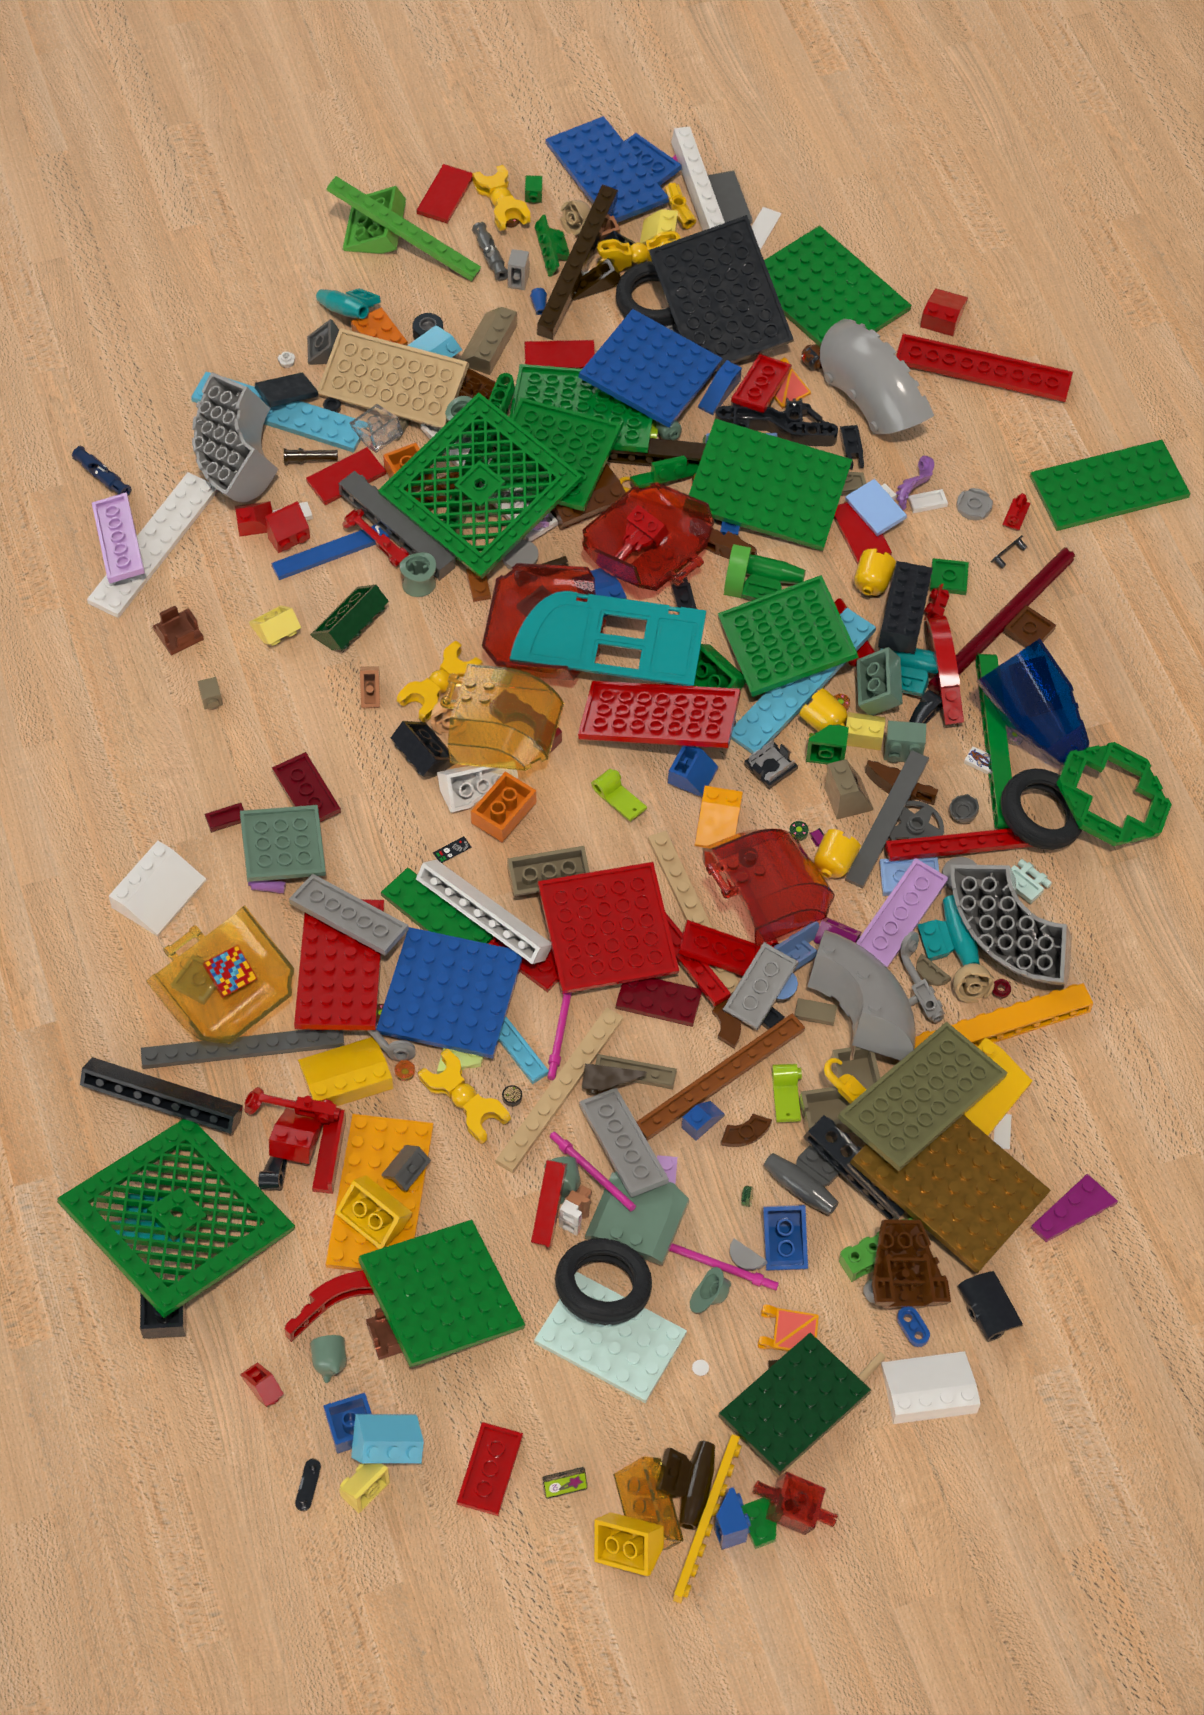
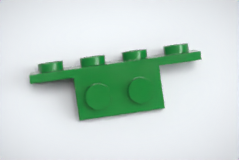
M543 214L535 223V230L548 276L551 277L560 266L558 259L567 261L570 253L564 232L549 228L546 215Z
M682 455L651 463V472L630 476V480L637 489L684 477H692L696 475L698 465L696 463H688L687 465V458Z

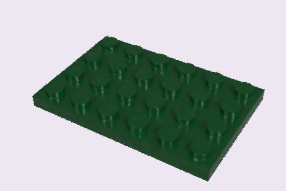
M809 1333L721 1410L719 1417L780 1476L871 1393V1389L812 1333Z

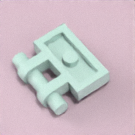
M1021 859L1017 864L1021 869L1015 865L1011 868L1016 878V890L1018 895L1032 904L1044 891L1041 885L1049 888L1052 882L1047 879L1048 876L1043 872L1037 871L1033 864Z

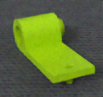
M608 769L593 780L591 785L601 798L627 820L632 821L644 812L647 806L621 785V775L617 770Z
M797 1064L772 1065L776 1122L801 1121L798 1080L802 1079L801 1068L797 1067Z

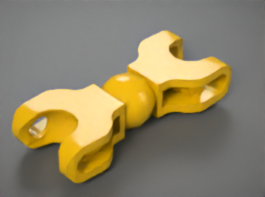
M504 165L496 166L497 173L493 176H485L480 171L472 173L473 184L477 193L489 197L495 206L494 223L499 231L507 230L506 222L509 219H519L522 224L531 223L530 210L527 204L522 200L515 199L508 190L509 175Z
M675 231L661 232L653 239L646 240L645 244L636 242L631 246L629 243H621L616 239L601 241L598 243L597 252L602 258L599 259L597 265L609 258L618 268L619 272H621L624 268L632 266V262L640 264L652 261L649 254L650 249L681 239L680 235Z
M458 641L452 642L444 649L443 663L440 665L439 670L432 672L430 677L424 681L409 682L398 693L396 701L402 706H406L410 702L422 704L418 713V719L421 722H427L431 719V712L438 703L441 693L448 691L451 685L457 682L471 681L482 670L483 661L478 657L466 662L459 660L458 656L461 654L462 644Z
M445 1049L441 1052L446 1069L442 1073L433 1074L426 1068H423L417 1072L418 1077L431 1093L446 1094L452 1099L455 1106L463 1109L464 1114L467 1116L466 1123L469 1134L477 1142L483 1144L487 1141V1133L482 1127L483 1122L489 1118H495L502 1124H506L511 1120L510 1113L500 1101L493 1098H482L477 1094L473 1086L465 1083V1079L462 1077L459 1058L449 1049Z

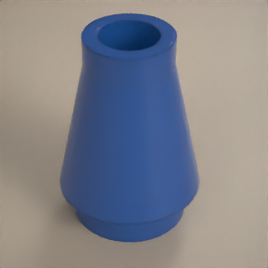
M535 288L531 291L530 298L536 314L541 315L546 306L547 293L543 288Z

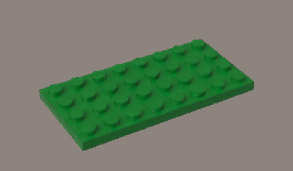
M1163 440L1030 472V479L1056 531L1186 499L1191 494Z

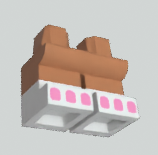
M581 1185L577 1192L573 1190L570 1192L560 1208V1228L576 1236L579 1234L582 1219L589 1217L591 1189Z

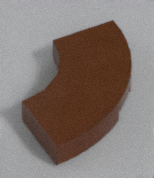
M727 999L715 1006L712 1014L721 1025L718 1039L735 1048L741 1034V1021L723 1011L728 1002Z
M752 1114L750 1119L743 1124L736 1126L727 1125L721 1145L742 1147L758 1141L769 1130L772 1119Z

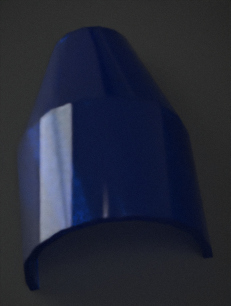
M1040 638L976 681L1007 727L1056 765H1064L1070 751H1082L1089 747V738L1083 719L1081 720L1078 711V703L1073 695V686Z

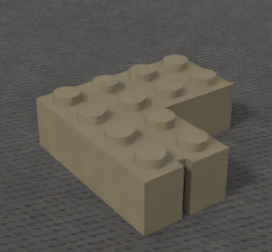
M851 1047L833 1050L831 1058H837L843 1063L842 1065L832 1064L833 1073L838 1078L844 1074L853 1075L866 1089L880 1079L874 1052L855 1047L853 1060H850ZM836 1087L801 1091L799 1104L806 1133L823 1115L831 1118L841 1132H853L838 1119V1114L850 1103L838 1092Z

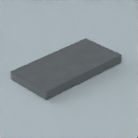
M734 170L708 175L724 222L726 223L747 215L750 223H752V216Z

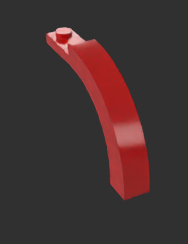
M946 616L926 618L928 636L931 638L936 659L945 725L964 723L958 667L949 622Z
M355 1271L337 1276L309 1294L311 1304H306L296 1318L290 1319L285 1325L286 1338L293 1342L322 1313L338 1302L356 1296L375 1295L364 1271Z

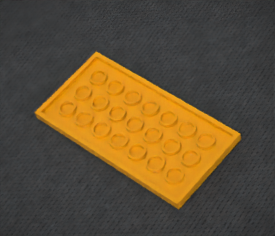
M352 1114L335 1212L352 1181L367 1175L413 1212L404 1229L386 1247L415 1238L427 1166L407 1191H402L392 1179L383 1178L381 1174L405 1145L419 1146L429 1157L434 1123ZM335 1213L325 1264L326 1268L363 1271L358 1261L359 1256L379 1248Z

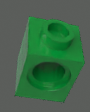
M526 175L525 202L542 203L543 176Z

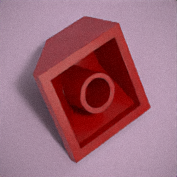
M271 501L235 506L239 537L267 533L265 516L273 513Z

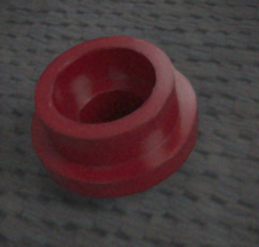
M998 979L994 981L992 993L998 998H1006L1011 993V985L1005 979Z

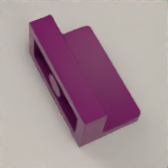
M825 917L820 923L814 942L820 944L824 931L827 930L856 943L862 932Z

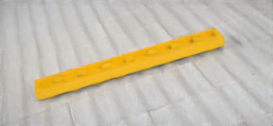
M732 1434L675 1589L674 1602L682 1604L683 1598H688L692 1585H689L691 1577H696L699 1565L696 1564L698 1556L703 1557L706 1549V1544H703L706 1536L710 1537L714 1526L710 1524L712 1517H716L721 1507L718 1504L720 1496H725L728 1487L725 1481L727 1477L731 1478L735 1465L732 1464L734 1457L738 1458L741 1452L742 1445H739V1436Z

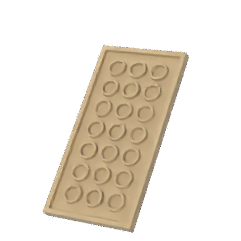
M340 328L318 387V395L441 429L449 422L445 414L446 408L452 400L458 397L469 363Z

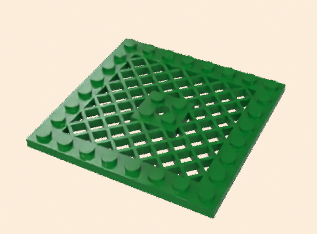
M478 393L378 489V493L482 579L583 480V476L483 395ZM475 425H484V430L475 431ZM488 425L494 430H488ZM497 435V441H488V436ZM484 436V442H475V437ZM472 437V442L462 443V438ZM513 445L519 450L513 451ZM501 446H510V451L501 452ZM484 447V453L475 454V448ZM488 447H497V452L488 453ZM472 448V454H463V449ZM459 449V455H450V450ZM523 456V462H514V457ZM526 456L532 461H526ZM510 457V463H501V458ZM488 458H497V463L488 464ZM475 459H485V464L480 460L475 464ZM463 460H472V465L463 466ZM450 461H459V466L450 467ZM437 462H446V467L437 468ZM536 466V472L527 473L526 467ZM539 466L545 471L539 472ZM523 467V473L514 474V468ZM510 468V474L501 475V469ZM497 469L498 475L492 470ZM459 472V478H450V473ZM446 473V479H437V474ZM425 474H434V479L425 480ZM549 477V483H540L539 478ZM536 478V484H527V479ZM514 479H523V485H514ZM504 480H510V485L505 486L506 482ZM478 482L485 483V485L481 488L476 487V484ZM446 484V490L437 491V485ZM450 484H454L456 489L450 490ZM434 485V491H425V486ZM421 486V492H412V487ZM536 489V495L527 496V490ZM523 490L524 496L514 497V491ZM511 491V497L501 498V492ZM450 495H459V501H450ZM463 495L469 500H463ZM437 496H447V501L437 502ZM425 497H434V502L425 503ZM415 498H421V503ZM514 502H524V508H514ZM501 503H511V508L501 509ZM489 504H498V509L489 510ZM472 505V511L463 512V506ZM459 506V512L450 513V507ZM476 506L480 509L485 506V510L476 511ZM447 507V513L438 514L437 508ZM429 508H434V514L429 510ZM511 514V520L502 521V515ZM498 515V521L489 522V516ZM485 516V522H476V517ZM472 517V523H463V518ZM450 518H460V524H450ZM441 519H447V524H445ZM489 527H498V533H489ZM476 528H485V534H476ZM460 529V535L454 530ZM463 529H472L473 534L463 535ZM485 539L486 545L476 546V540ZM467 540H473V546Z
M186 1119L177 1122L57 1199V1203L163 1318L295 1230V1225L215 1141L197 1123ZM179 1150L190 1151V1156L178 1155ZM163 1160L174 1161V1167L162 1165ZM177 1162L189 1163V1167H177ZM192 1164L203 1165V1170L191 1169ZM146 1171L158 1172V1177L146 1176ZM161 1172L173 1174L172 1179L162 1178ZM176 1174L187 1175V1180L175 1179ZM190 1176L202 1177V1182L190 1181ZM205 1178L217 1179L216 1184L205 1183ZM130 1181L142 1182L141 1187L129 1186ZM144 1184H156V1189L144 1188ZM159 1185L171 1186V1191L159 1190ZM181 1187H186V1191L184 1192ZM189 1188L201 1189L200 1194L189 1193ZM204 1190L215 1191V1196L203 1195ZM113 1191L125 1193V1198L113 1197ZM110 1192V1196H103ZM218 1192H228L230 1197H218ZM128 1193L140 1194V1199H129ZM143 1195L155 1196L154 1201L142 1200ZM97 1202L109 1203L108 1209L96 1207ZM202 1202L214 1203V1207H202ZM217 1204L229 1205L228 1210L217 1209ZM111 1205H123V1210L111 1209ZM232 1205L242 1206L243 1212L231 1211ZM126 1206L138 1207V1212L126 1211ZM141 1207L147 1208V1213H141ZM179 1211L182 1213V1216L176 1217L171 1213ZM207 1215H212V1221L206 1220ZM110 1216L122 1217L121 1223L110 1222ZM216 1216L227 1217V1223L215 1221ZM125 1218L137 1219L136 1225L124 1223ZM230 1218L242 1219V1223H230ZM245 1219L257 1221L256 1226L245 1225ZM140 1220L152 1221L151 1226L139 1225ZM156 1222L160 1227H154V1223ZM199 1227L211 1228V1233L199 1232ZM214 1228L225 1229V1235L214 1234ZM123 1230L133 1231L135 1236H122ZM229 1230L241 1231L240 1237L230 1236ZM138 1232L150 1233V1238H138ZM153 1234L165 1235L164 1240L152 1238ZM168 1236H169L173 1241L180 1237L179 1242L167 1241V1240H168ZM183 1237L194 1238V1244L182 1243ZM198 1239L210 1240L209 1246L198 1245ZM213 1241L224 1242V1247L212 1246ZM228 1243H234L227 1248ZM136 1245L148 1246V1251L136 1250ZM151 1246L162 1247L163 1253L151 1252ZM166 1248L178 1249V1255L166 1254ZM181 1250L193 1251V1257L181 1255ZM196 1252L208 1253V1258L196 1257ZM211 1253L217 1254L216 1256L211 1258ZM141 1258H146V1259H147V1260H146V1264H145V1262H144ZM150 1259L162 1260L161 1266L149 1265ZM165 1261L177 1262L176 1268L164 1266ZM180 1262L192 1264L191 1269L179 1268ZM195 1264L201 1265L194 1270ZM163 1273L175 1275V1280L163 1279ZM178 1275L184 1276L183 1278L178 1280Z

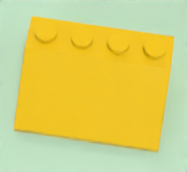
M373 1037L298 1059L309 1095L313 1100L322 1101L327 1099L340 1106L393 1089V1079L379 1044Z
M985 1037L978 1048L1008 1073L1006 1078L970 1108L964 1116L989 1136L1033 1080L1001 1047Z

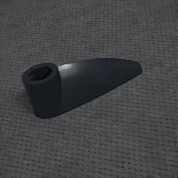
M930 689L927 690L915 708L910 722L927 724L941 710V697Z
M270 1156L264 1170L259 1172L258 1183L261 1190L283 1188L288 1160Z

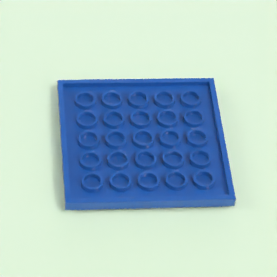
M632 309L580 371L579 378L670 428L719 367L723 358Z
M408 927L409 930L400 952L376 1030L381 1035L493 1059L523 957L510 948Z

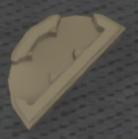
M923 954L920 955L917 960L916 970L921 980L926 979L928 984L933 986L945 985L951 981V977Z

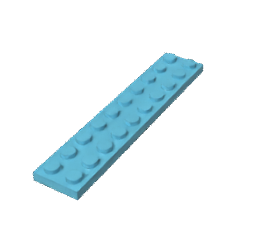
M205 372L191 396L192 402L198 403L201 401L203 396L202 390L211 374L210 372ZM232 380L236 383L248 387L265 404H267L265 400L261 397V395L257 392L254 386ZM302 401L270 407L271 409L264 421L265 425L353 453L368 428V422Z
M848 608L840 614L857 651L876 631V626ZM845 663L767 691L733 727L731 739L752 754L759 749L761 750L764 745L772 741L801 711L802 707L812 699L811 697Z

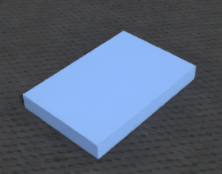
M875 479L845 496L847 503L876 536L881 535L907 518L906 513Z
M938 857L918 859L939 872ZM889 859L879 860L883 896L891 894L914 859L890 862Z

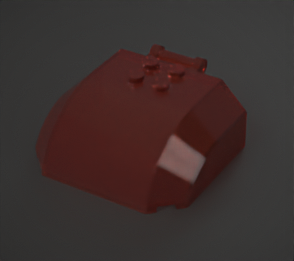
M658 482L651 483V487L640 489L639 486L632 487L582 529L584 541H582L583 549L600 568L610 575L636 587L654 591L660 589L669 580L674 585L679 586L683 583L684 578L697 567L700 568L704 564L703 559L698 555L706 549L714 526L708 503ZM639 505L665 524L669 534L659 546L652 543L650 546L642 548L639 552H632L623 561L614 557V555L624 545L622 538L626 534V527L629 523L626 518ZM689 562H692V563H690L684 570H682L679 574H677V573H678L681 569H683Z
M515 564L512 567L513 570L496 579L482 648L497 667L508 672L533 678L575 680L582 671L570 670L568 666L513 662L510 661V655L523 622L539 602L549 595L561 591L596 595L594 576L588 567ZM577 598L576 601L587 602V599ZM603 619L601 633L603 632V628L606 626L605 619ZM598 644L596 656L600 655V644Z
M782 829L747 830L703 847V864L708 874L713 876L720 887L722 896L728 899L739 895L748 909L754 925L756 946L827 918L830 905L835 898V893L799 840L792 833ZM719 872H724L732 887L727 885Z

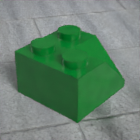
M828 725L818 733H809L806 762L828 765L829 763L845 760L849 727Z

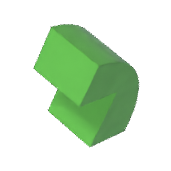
M733 544L727 569L724 595L737 598L742 597L751 556L750 547Z

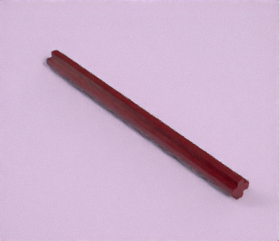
M1064 547L956 654L959 675L976 659L977 654H981L1004 631V628L1026 605L1029 606L1074 561L1075 554L1073 551H1069L1067 547ZM937 673L929 681L928 688L937 695H940Z

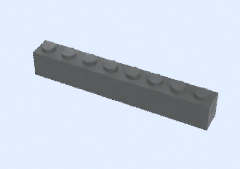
M353 471L339 482V494L357 510L362 509L364 516L386 532L409 555L420 552L431 554L436 561V570L433 576L439 581L455 569V557L378 493L377 487L370 485L363 475Z

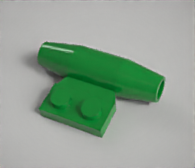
M751 555L746 572L749 577L745 581L741 598L755 600L782 590L781 583H801L804 581L806 570L785 561Z

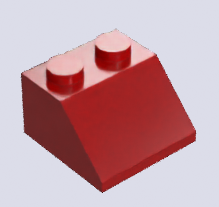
M298 501L265 516L268 539L278 553L289 550L291 547L310 539L309 526Z

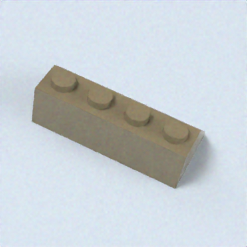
M499 307L485 313L460 360L468 362L469 369L491 375L517 327V312Z
M584 846L507 858L509 880L514 896L539 892L538 881L590 872Z

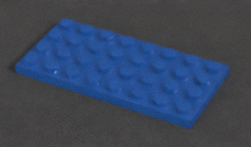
M604 116L545 139L548 148L592 204L602 184L618 190L617 203L611 214L617 223L669 202L667 194L656 183L651 174L648 173L647 169L640 163L639 159Z

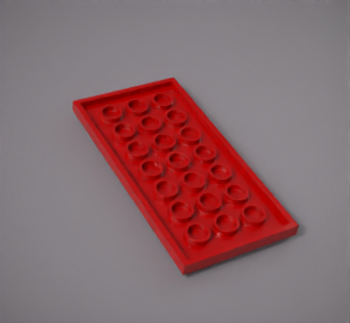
M592 681L578 731V738L582 740L729 748L741 695L740 689Z
M361 899L384 912V900ZM306 912L304 913L294 1028L376 1030L381 953Z

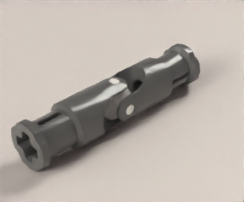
M478 222L473 225L472 232L477 236V242L484 250V256L490 269L495 273V279L497 281H504L508 278V269L504 266L505 262L495 246L491 234L487 231L486 224Z

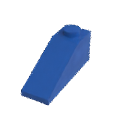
M726 360L716 373L698 408L714 415L716 409L724 403L741 382L742 368Z

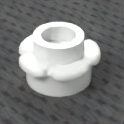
M283 352L278 356V361H280L282 367L289 368L293 366L295 359L293 353Z

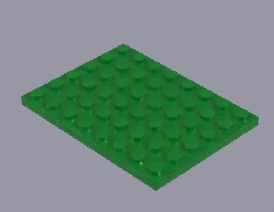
M820 225L764 260L785 316L820 347L827 331L843 319L854 320L856 324L862 323L866 329L878 332L911 310L912 305Z
M520 364L509 415L510 418L522 397L622 424V429L612 450L648 453L653 419L580 379L579 373L582 369Z
M715 419L684 510L823 551L852 459Z

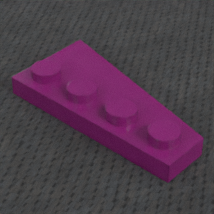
M1086 1174L1031 1226V1229L1045 1242H1048L1067 1232L1073 1226L1082 1224L1086 1219L1117 1205L1118 1200L1089 1174Z

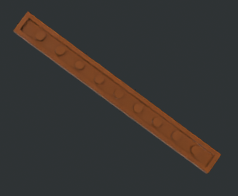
M793 1013L639 1119L637 1124L646 1140L648 1141L688 1113L697 1104L704 1102L804 1032L805 1026Z

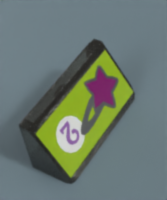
M585 1467L543 1476L542 1487L545 1498L550 1499L587 1490Z

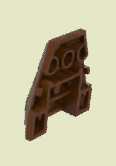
M884 1219L881 1221L872 1288L875 1304L882 1306L884 1309L903 1307L925 1308L929 1305H941L951 1302L946 1275H941L937 1266L940 1262L937 1257L932 1255L929 1248L931 1242L921 1220Z

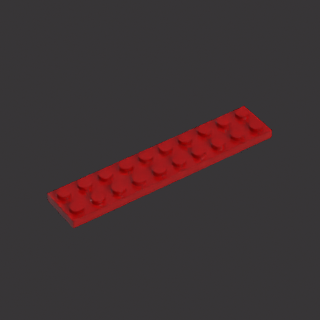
M902 334L896 354L899 361L903 360L911 368L1066 402L1073 376V371L908 334Z

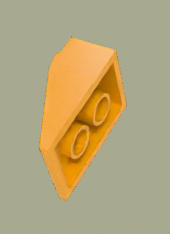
M711 786L704 787L695 846L733 852L742 804V791Z

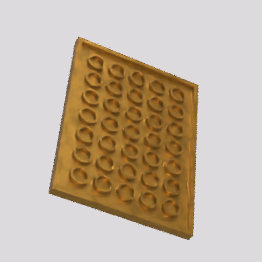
M964 1115L900 1171L896 1170L868 1144L850 1161L855 1168L915 1220H921L927 1231L977 1274L1051 1191Z

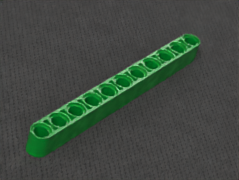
M502 373L498 376L489 401L505 414L515 392L514 380L511 374ZM479 425L477 431L484 430V425ZM488 425V430H494ZM497 435L488 436V441H496ZM484 436L475 437V442H484ZM484 447L475 448V454L484 453ZM488 447V453L492 452L493 447ZM470 448L468 454H472V448ZM475 459V464L479 460L485 464V459ZM465 460L464 466L472 465V460ZM452 495L450 501H459V495ZM463 495V500H469ZM459 506L450 507V513L459 512ZM463 506V512H468L471 506ZM450 518V524H460V518ZM443 519L442 521L447 524V519ZM460 529L454 530L460 535Z
M977 654L976 672L985 750L990 755L988 765L992 771L991 774L988 773L994 827L996 830L1009 829L1001 810L1002 792L1008 781L1012 778L998 657L997 654Z

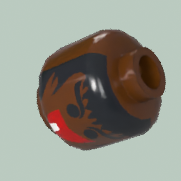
M816 344L806 346L802 351L801 358L802 362L813 371L822 369L820 361L821 347Z

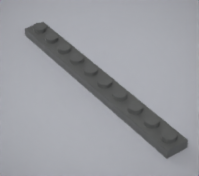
M305 1029L142 1047V1068L150 1069L337 1048L344 1046L343 1030Z

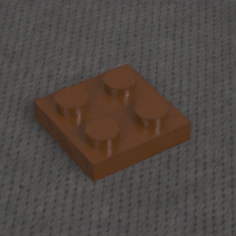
M1026 605L1004 628V633L1034 652L1055 630L1056 624Z

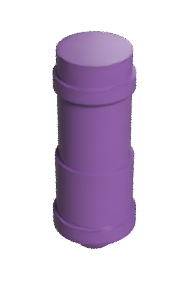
M275 880L248 882V886H251V890L284 894L286 882Z

